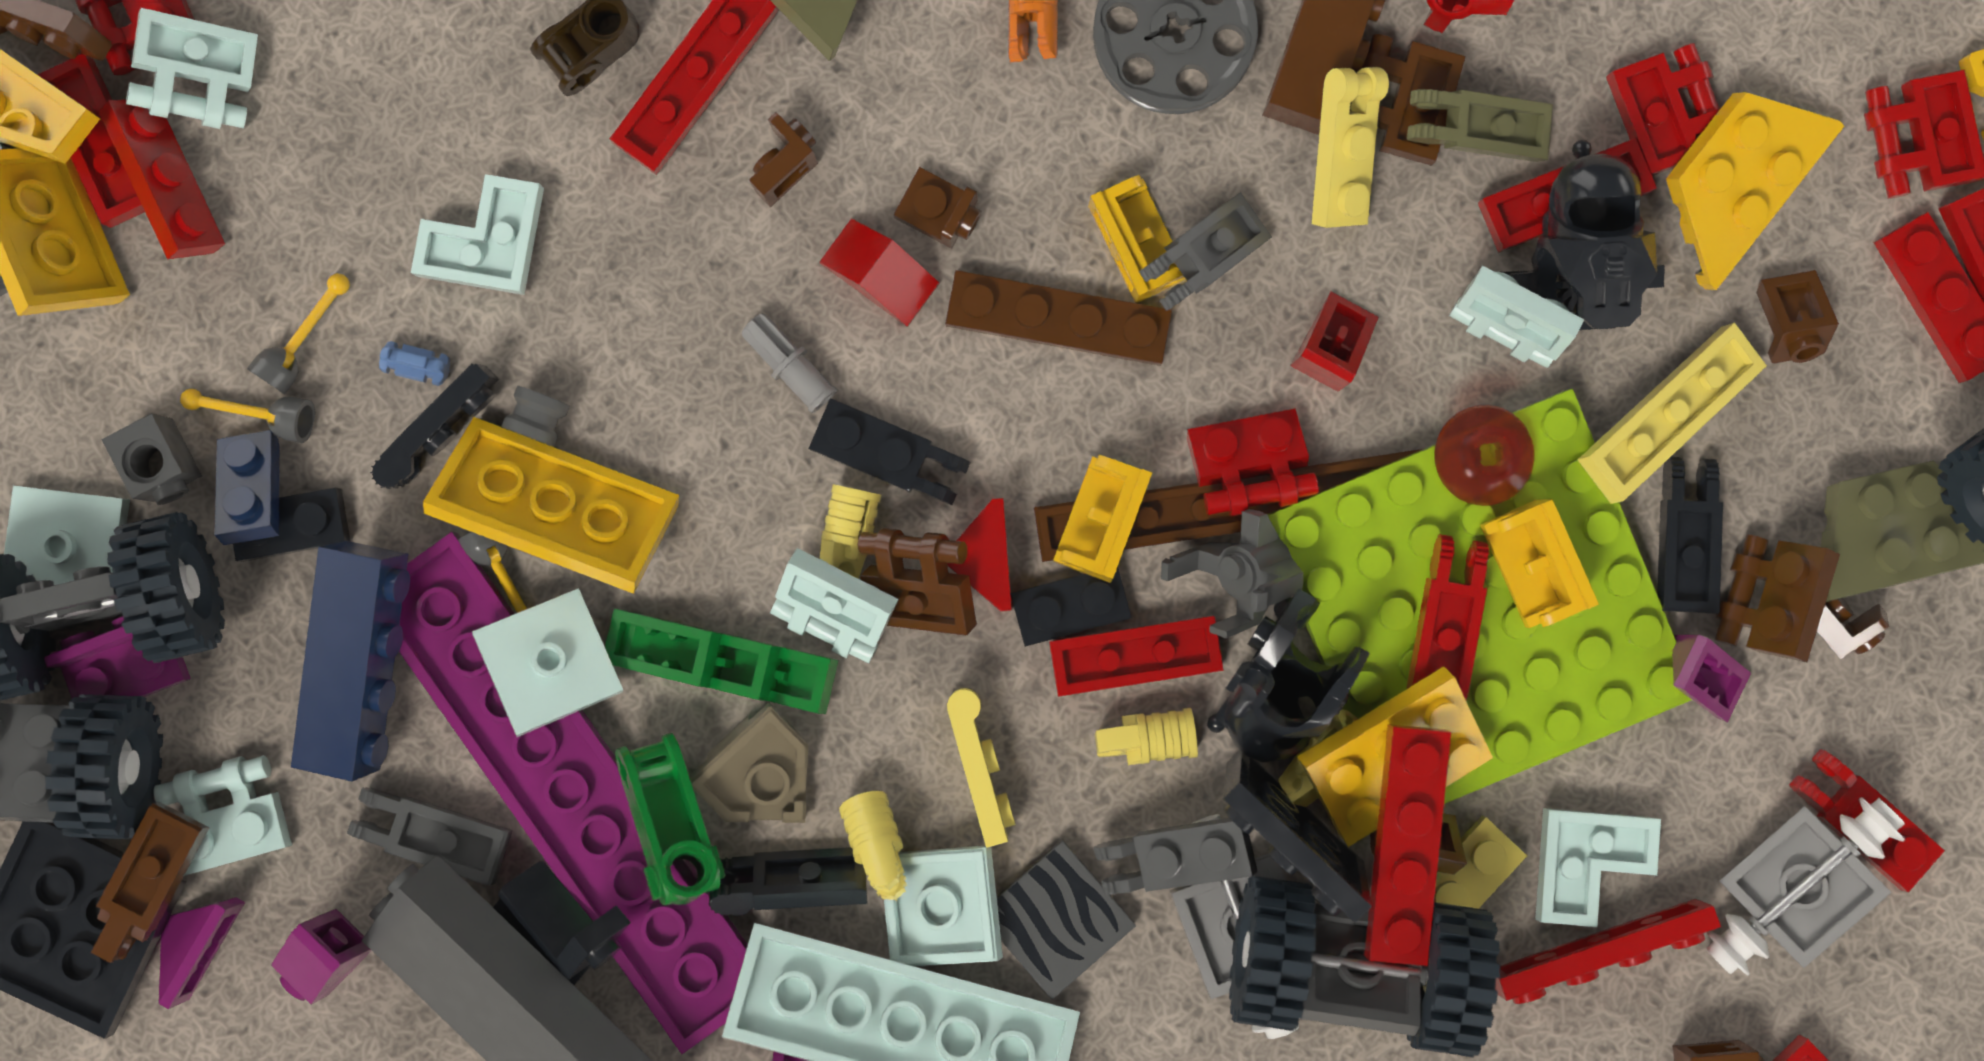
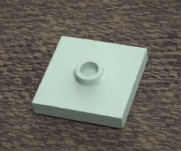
M13 486L4 555L11 554L15 556V562L22 561L27 566L26 576L33 575L36 581L52 580L54 586L74 581L73 573L87 568L106 566L110 567L111 573H113V568L107 563V553L113 551L108 543L110 536L115 535L114 529L127 524L130 499Z
M579 588L472 631V635L516 737L623 692L621 683Z
M985 845L899 852L905 872L903 876L906 877V892L897 901L884 900L890 960L910 966L991 962L999 961L1003 958L991 847L986 848Z

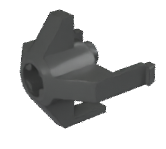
M1253 509L1242 511L1240 543L1207 542L1170 556V559L1165 558L1161 566V579L1165 581H1170L1195 570H1201L1218 576L1226 592L1237 599L1236 615L1210 625V633L1224 638L1259 625L1268 606L1294 596L1298 589L1302 590L1303 571L1291 557L1287 546L1279 538L1268 515Z

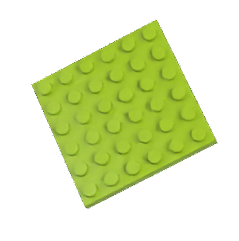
M1573 388L1554 394L1326 489L1316 495L1302 499L1297 504L1289 505L1267 514L1279 538L1287 546L1291 557L1303 571L1302 590L1320 602L1306 627L1321 664L1332 666L1342 662L1355 646L1370 653L1359 676L1348 692L1349 699L1343 707L1344 710L1352 713L1359 719L1406 690L1426 578H1430V562L1438 535H1448L1454 538L1455 552L1449 582L1465 584L1466 556L1472 541L1487 542L1481 529V524L1534 500L1553 499L1599 605L1585 609L1546 627H1543L1542 624L1531 628L1525 627L1489 547L1483 587L1487 588V594L1466 702L1493 758L1447 786L1444 804L1692 700L1674 686L1672 650L1676 644V639L1664 611H1662V605L1619 502L1610 504L1577 460L1595 442Z

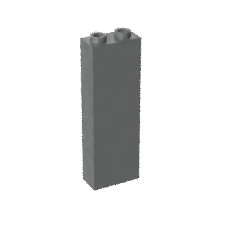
M438 855L421 869H418L414 864L404 869L388 886L387 889L390 893L370 912L369 916L374 920V923L361 941L486 1061H652Z

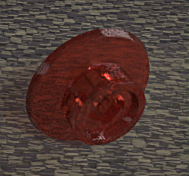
M1476 405L1461 410L1446 422L1436 441L1434 459L1439 478L1454 496L1473 505L1490 506L1509 500L1526 485L1534 467L1535 450L1530 432L1516 415L1498 406ZM1493 444L1496 447L1495 459L1497 462L1495 465L1483 466L1481 464V445Z

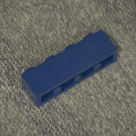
M351 541L318 547L291 768L351 782L380 770L389 747L388 737L385 735L387 715L396 694V686L392 680L395 656L398 654L403 641V630L399 626L402 602L406 598L410 587V574L407 571L408 553Z

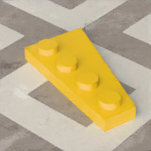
M0 49V142L66 164L100 118Z

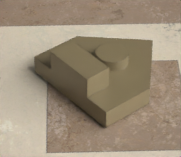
M769 702L751 719L747 716L707 753V760L689 778L696 793L725 822L782 820L783 823H805L808 743Z

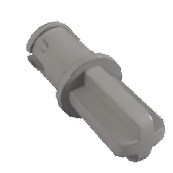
M759 314L745 326L742 331L743 338L774 370L771 376L775 380L781 378L803 401L811 413L818 411L836 394L837 388L832 386L805 357L807 350L803 346L797 348L766 314Z

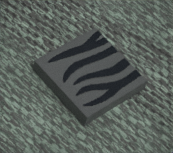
M1063 839L997 896L1001 941L1052 1000L1136 927L1135 922L1109 894H1104L1102 884Z

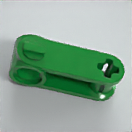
M673 733L662 735L660 742L629 750L626 746L617 748L615 751L617 767L648 865L643 870L652 899H659L663 906L689 904L704 893L719 889L720 879L725 878V872L716 845L711 846L683 755ZM685 859L694 864L698 874V879L694 886H682L674 880L671 875V866L674 860Z

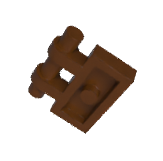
M1374 34L1362 68L1380 67L1387 73L1389 81L1398 83L1392 107L1388 108L1379 105L1377 128L1385 130L1379 151L1432 166L1437 160L1441 144H1424L1407 140L1408 126L1418 123H1429L1435 126L1446 127L1447 109H1420L1410 105L1411 91L1418 89L1456 91L1466 56L1412 41L1408 47L1405 61L1389 57L1394 40L1386 35Z
M882 528L878 533L862 532L859 535V552L861 554L875 555L877 565H870L860 575L861 581L873 585L898 599L887 626L967 636L977 625L969 575L949 573L947 563L963 564L966 561L968 550L965 542L949 540L946 534L930 532L924 534L923 537L904 536L901 530ZM903 558L920 560L921 570L904 568Z
M1748 534L1746 535L1741 554H1735L1730 571L1735 572L1727 601H1720L1719 614H1716V618L1720 619V624L1715 641L1730 646H1737L1742 628L1748 627L1751 628L1746 647L1759 653L1807 663L1840 554L1824 547L1778 540L1773 560L1766 561L1763 559L1769 540ZM1757 579L1764 580L1766 583L1758 609L1749 608Z

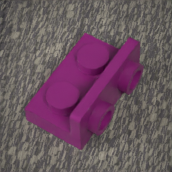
M124 616L112 621L114 630L99 636H95L94 631L70 636L59 642L62 650L43 657L47 668H61L72 699L80 697L82 694L146 697L188 681L191 677L183 657L153 663V660L147 661L143 658V651H137L132 645V633H125L121 624Z

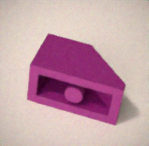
M333 909L300 923L290 933L271 966L281 975L279 978L280 983L290 995L298 1000L303 1001L306 999L312 1005L327 997L372 950L361 941L364 935L337 909Z

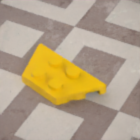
M1748 92L1732 93L1666 178L1673 204L1680 211L1679 224L1685 244H1694L1702 271L1695 274L1697 283L1707 290H1717L1844 128L1841 121Z

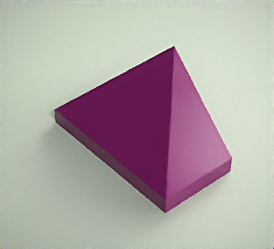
M1674 635L1676 639V644L1672 650L1674 686L1713 716L1728 723L1751 672L1707 637L1701 635Z
M234 897L170 916L161 934L159 1004L170 1009L190 1000L243 908L244 901Z

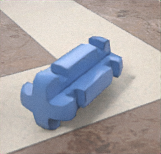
M393 341L387 342L381 350L379 368L384 373L389 374L390 369H394L396 376L424 383L430 378L432 379V384L436 386L442 385L448 377L450 358L446 354L441 353L440 357L436 358L434 351L403 344L402 349L397 348V342Z

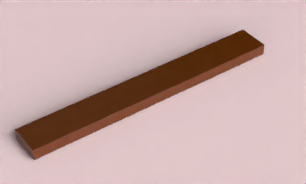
M1422 449L1291 469L1290 471H1292L1294 476L1314 472L1319 492H1322ZM1270 474L1244 478L1241 481L1245 486L1270 481L1271 477ZM1198 483L1146 490L1124 550L1240 533L1242 515L1231 517L1229 512L1207 515L1203 494L1223 490L1221 483L1199 487ZM1310 496L1300 497V498H1298V501H1300V500H1302V499H1305V498H1307V497H1310ZM1075 501L1034 507L1042 562L1053 561ZM1278 502L1249 507L1248 509L1269 514L1283 507H1280Z

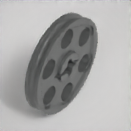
M1099 0L1093 26L1096 57L1111 85L1122 96L1137 106L1164 114H1186L1200 111L1226 97L1239 84L1247 72L1254 55L1258 37V19L1253 0H1224L1216 5H1208L1201 0ZM1116 7L1129 8L1137 17V25L1131 32L1125 34L1116 33L1107 25L1106 17L1108 13ZM1175 18L1179 26H1192L1184 32L1182 43H1175L1172 36L1163 37L1159 35V33L1166 30L1168 19ZM1231 29L1242 37L1244 48L1237 55L1224 56L1215 49L1213 37L1219 31ZM1133 58H1144L1153 66L1154 76L1146 84H1132L1127 81L1122 69L1126 62ZM1187 69L1198 70L1204 74L1207 80V88L1198 96L1184 95L1177 87V76Z

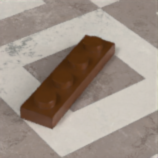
M955 270L945 325L946 327L1161 366L1172 310L1166 311L1164 308Z

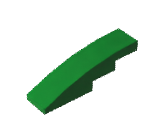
M615 608L605 644V649L613 666L697 687L711 688L760 701H769L817 714L827 713L839 660Z

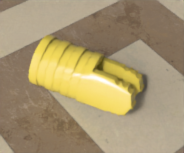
M869 791L855 795L843 802L839 807L841 818L844 820V828L848 834V841L853 849L854 860L858 864H863L866 875H869L867 879L871 882L870 885L874 890H877L878 896H881L883 900L897 901L906 892L905 887L907 883L905 882L906 877L903 876L905 872L899 857L903 843L898 835L896 822L893 820V812L889 807L887 794L883 791Z

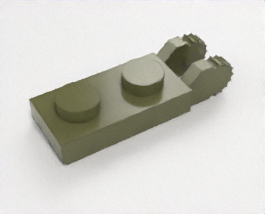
M1418 89L1411 91L1410 105L1420 109H1447L1446 127L1435 126L1429 123H1418L1408 126L1407 140L1424 144H1444V149L1533 162L1548 160L1552 104L1467 90L1447 92Z

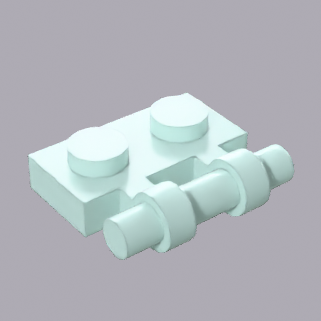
M141 8L138 14L131 67L155 72L153 87L129 82L126 104L149 109V115L168 118L169 113L200 119L202 120V126L220 129L221 124L244 128L247 107L225 103L227 88L244 92L250 90L258 34ZM174 77L207 83L205 98L173 92Z
M1483 265L1464 291L1462 297H1459L1449 315L1467 325L1466 332L1481 339L1485 335L1510 348V355L1525 363L1530 359L1545 368H1548L1553 360L1556 361L1575 339L1584 319L1569 312L1562 303L1553 299H1545L1520 286L1511 276L1502 272H1494Z
M797 548L787 563L775 596L777 599L770 614L788 622L787 629L801 636L807 632L833 645L832 652L846 659L850 654L869 664L898 599Z
M263 755L249 760L242 756L223 761L220 768L199 774L195 770L174 775L173 781L154 787L156 802H161L165 805L179 802L183 807L184 815L210 827L185 875L292 846L279 793H271L257 797L253 781L271 776V766L266 756ZM228 789L231 792L234 804L209 811L205 795Z

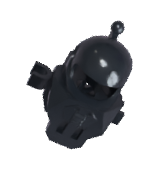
M1578 140L1572 147V153L1576 159L1562 168L1552 184L1549 195V208L1542 216V236H1539L1531 259L1533 270L1500 272L1511 276L1520 286L1545 299H1553L1560 303L1565 301L1564 306L1571 313H1573L1572 310L1576 304V313L1573 314L1584 319L1579 330L1629 327L1641 315L1642 294L1647 288L1664 287L1665 265H1657L1655 233L1643 230L1644 221L1640 216V182L1632 165L1621 158L1608 154L1590 155L1592 151L1591 144L1587 140Z
M1300 588L1292 598H1287L1275 604L1276 622L1267 616L1263 618L1247 644L1256 650L1255 655L1251 661L1243 662L1225 688L1231 693L1219 711L1210 716L1207 721L1208 729L1214 733H1220L1226 727L1234 745L1246 756L1260 762H1276L1289 759L1309 745L1310 736H1320L1333 717L1338 715L1349 699L1348 692L1359 676L1370 654L1366 650L1355 646L1342 662L1332 666L1319 664L1302 654L1293 644V638L1297 634L1298 629L1306 626L1316 612L1320 602ZM1309 696L1316 706V709L1308 719L1304 718L1298 705L1299 697Z

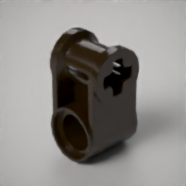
M586 0L563 20L544 30L534 40L530 51L535 59L544 60L560 81L558 87L563 95L571 96L586 88L600 76L603 70L632 49L639 37V24L622 0ZM615 14L621 16L620 26L615 32L610 35L599 34L600 23L605 17ZM563 53H565L571 60L570 65L563 58Z

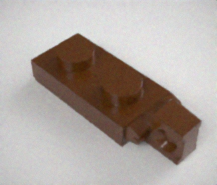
M0 0V35L9 31L18 38L35 46H38L39 42L43 40L50 48L71 59H75L78 53L103 61L112 46L109 39L74 12L39 0Z
M161 802L152 803L149 806L96 905L101 908L97 919L106 923L91 951L92 954L113 963L115 960L126 958L136 939L141 942L148 939L152 931L156 930L210 827Z

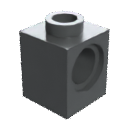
M151 413L101 439L132 499L156 501L157 505L168 504L185 496L189 492L187 484L202 477L172 418ZM159 450L163 456V466L158 474L152 476L149 472L148 462L151 455Z

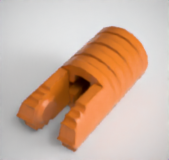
M1009 0L1008 55L1010 63L1021 62L1027 59L1029 22H1037L1038 47L1043 59L1056 58L1058 55V0Z

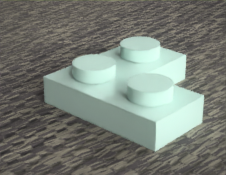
M485 174L475 228L425 219L420 220L411 273L422 278L525 295L544 187L539 183Z
M1543 808L1535 919L1541 923L1597 927L1601 871L1657 875L1661 819L1646 816Z

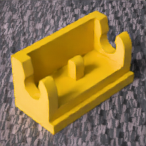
M1140 175L1131 177L1102 192L1099 191L1091 195L1088 205L1135 303H1139L1186 280L1175 263H1172L1169 266V270L1156 279H1150L1147 282L1139 273L1140 270L1166 252L1164 248L1173 242Z
M1098 455V458L1092 456L1053 562L1110 583L1115 575L1152 472L1106 456Z
M1553 499L1534 500L1480 525L1525 627L1531 628L1539 624L1546 627L1585 609L1599 605Z

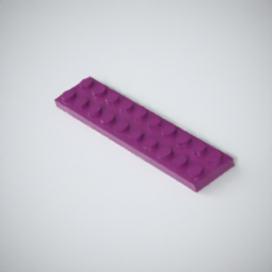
M450 532L407 563V571L410 574V587L406 598L402 602L399 626L403 630V641L399 652L557 878L593 922L616 905L631 922L617 939L622 948L613 958L679 1052L684 1054L726 1023L748 944L727 915L715 914V911L711 910V906H709L710 892L704 893L689 904L681 905L670 904L663 906L659 899H652L643 870L648 865L619 775L616 757L583 710L516 737L472 635V631L512 616L514 612L483 568L477 565L465 553L458 541L461 538L460 535L456 532ZM677 859L672 862L671 875L674 880L682 886H694L697 882L698 874L691 863L685 859Z

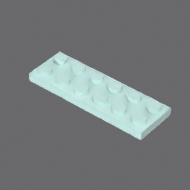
M754 923L722 1038L808 1061H1069L1080 1012Z

